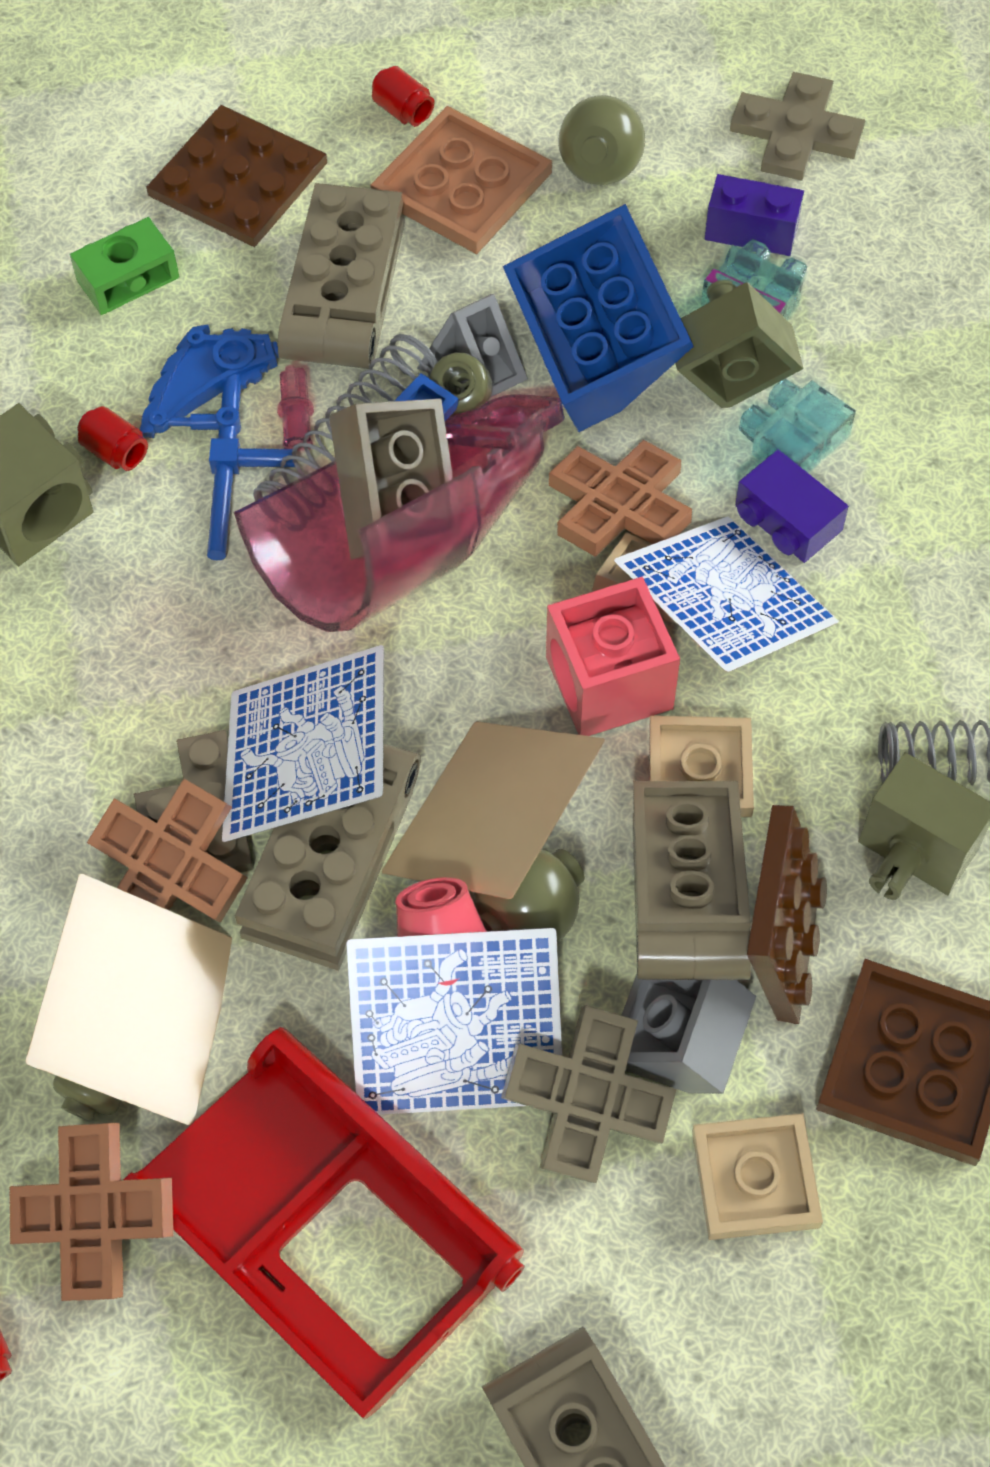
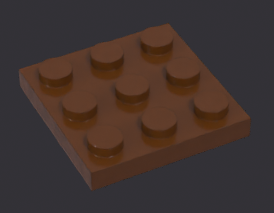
M220 105L146 186L149 197L255 248L327 164V154Z
M772 805L747 956L778 1021L799 1024L802 1005L809 1006L812 997V976L810 973H807L809 957H816L819 951L820 930L819 926L815 924L817 908L823 909L826 904L827 881L825 877L819 876L817 853H813L809 849V832L807 827H801L794 806Z
M864 959L816 1110L976 1167L980 1161L990 1126V1001Z

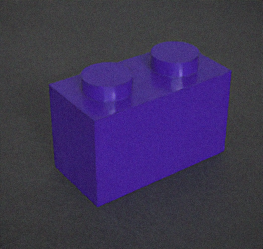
M717 174L708 205L704 240L791 256L800 219L804 190Z
M779 449L739 481L735 502L740 517L748 525L753 527L759 525L772 536L775 546L783 554L789 556L794 554L803 563L807 562L843 531L849 508L844 501Z

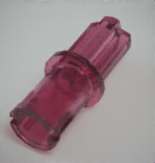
M288 365L285 371L280 373L281 401L277 405V413L282 418L283 423L282 443L284 449H293L294 445L303 443L305 433L311 431L310 416L314 412L313 403L308 399L307 372L304 368ZM311 436L307 439L308 444H313ZM304 447L298 448L297 451H304Z

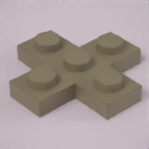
M792 72L783 101L741 92L731 120L730 131L769 140L762 160L761 172L802 181L812 150L855 159L866 120L825 111L832 92L833 80Z
M226 730L177 739L183 779L190 781L224 801L228 754ZM180 784L135 793L136 811L157 823ZM222 823L205 852L238 872L253 870L247 836L223 842Z
M585 1005L580 1010L568 1058L523 1044H515L501 1099L553 1113L539 1168L590 1183H597L610 1130L663 1144L676 1089L625 1074L638 1020Z

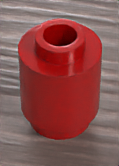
M391 66L381 70L372 82V100L402 124L406 125L409 123L414 127H418L430 117L435 101L430 96L429 89L399 66Z
M105 406L87 411L78 423V443L114 469L121 467L125 471H131L144 459L147 453L148 442L143 438L141 430Z

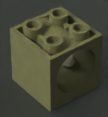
M20 403L0 415V549L18 567L94 513L89 498L93 491L82 475L81 468L84 466V461L78 451L68 442L62 445L55 438L49 423L40 414L32 416Z

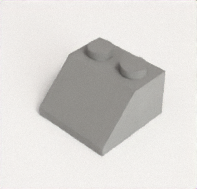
M636 974L621 1015L638 1020L625 1071L686 1093L723 1094L747 1027L756 995L737 980H638Z

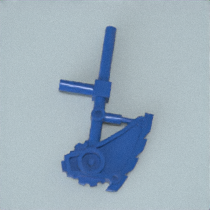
M209 324L192 327L176 347L177 352L167 359L160 372L162 377L154 383L148 399L150 404L143 412L140 430L143 437L154 438L155 433H163L172 426H190L191 430H219L218 438H211L209 455L211 472L215 475L207 557L211 560L220 561L226 558L233 474H239L240 467H281L282 459L292 455V449L240 448L239 438H237V434L241 431L239 417L241 389L247 388L249 383H258L263 379L262 373H268L269 370L277 367L276 359L279 358L277 342H271L269 334H252L251 330L243 328L240 331H234L233 328L223 330L221 335H209L210 329ZM222 393L221 408L216 414H191L190 417H185ZM293 459L286 461L284 467H295Z

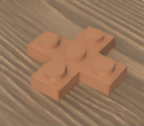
M642 440L616 466L577 446L549 472V486L578 502L557 522V535L595 557L624 529L651 544L679 535L691 523L692 509L662 493V491L681 473V460L645 440Z
M183 779L157 823L114 798L87 841L89 845L129 868L117 889L169 911L176 899L179 898L221 923L248 879L245 875L205 852L232 807L186 779Z
M120 1123L58 1126L59 1184L9 1186L10 1244L60 1242L61 1301L122 1298V1239L165 1238L173 1236L172 1178L121 1180Z

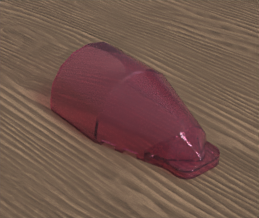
M506 395L487 401L474 410L448 418L445 421L453 479L359 529L364 559H350L336 460L235 511L234 515L253 566L274 597L301 621L326 632L349 631L453 572L475 552L540 464L544 451L543 433L563 422L565 418L561 399L551 396Z

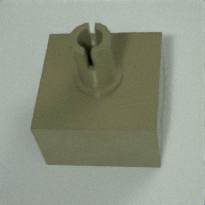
M730 280L714 282L707 289V297L710 302L681 318L694 347L675 363L677 371L720 408L732 407L804 369L792 324L748 282L738 287L735 284L733 285V282Z
M904 752L873 797L858 841L885 858L876 872L869 878L870 886L879 894L888 879L892 878L888 883L889 888L885 892L884 897L897 900L911 876L914 875L949 896L978 852L990 826V801Z

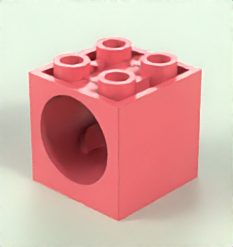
M643 576L547 605L546 659L578 735L591 736L648 718L650 715L654 716L674 709L680 657Z

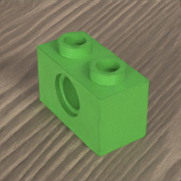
M149 216L70 253L76 280L101 316L180 278L174 250Z

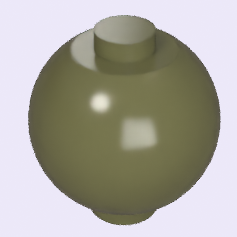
M607 95L586 98L570 109L561 124L558 137L560 155L568 170L586 183L609 185L619 182L635 170L642 158L645 149V131L642 121L636 111L619 98Z
M541 849L512 899L474 892V905L486 932L554 928L556 930L557 942H559L569 932L577 917L579 909V892L577 887L585 880L584 872L579 862L568 851L557 849L551 854Z

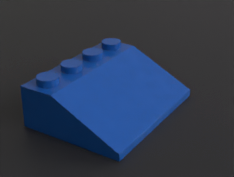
M626 204L502 266L560 400L578 432L620 413L694 347Z

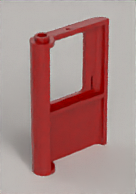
M280 1027L267 1035L251 1053L247 1062L248 1073L148 1165L136 1173L131 1172L123 1180L172 1178L173 1230L365 1420L373 1415L407 1381L495 1287L504 1292L516 1281L525 1268V1265L519 1261L524 1253V1249L285 1027ZM354 1181L364 1184L458 1273L463 1281L460 1290L394 1357L388 1359L377 1354L280 1257L282 1249L349 1183Z

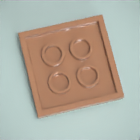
M446 106L374 180L370 187L376 190L402 192L403 207L401 213L467 250L478 254L551 175L552 160Z

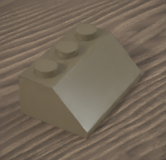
M441 399L357 403L329 415L351 560L394 556L463 543Z

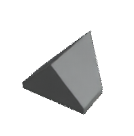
M490 294L452 312L429 348L437 361L452 353H467L476 357L489 371L492 379V394L490 398L528 379L494 294ZM424 356L422 360L427 364L429 369L432 371V366L430 365L428 359ZM419 364L417 369L426 372L424 367ZM463 380L460 383L464 384L468 380Z

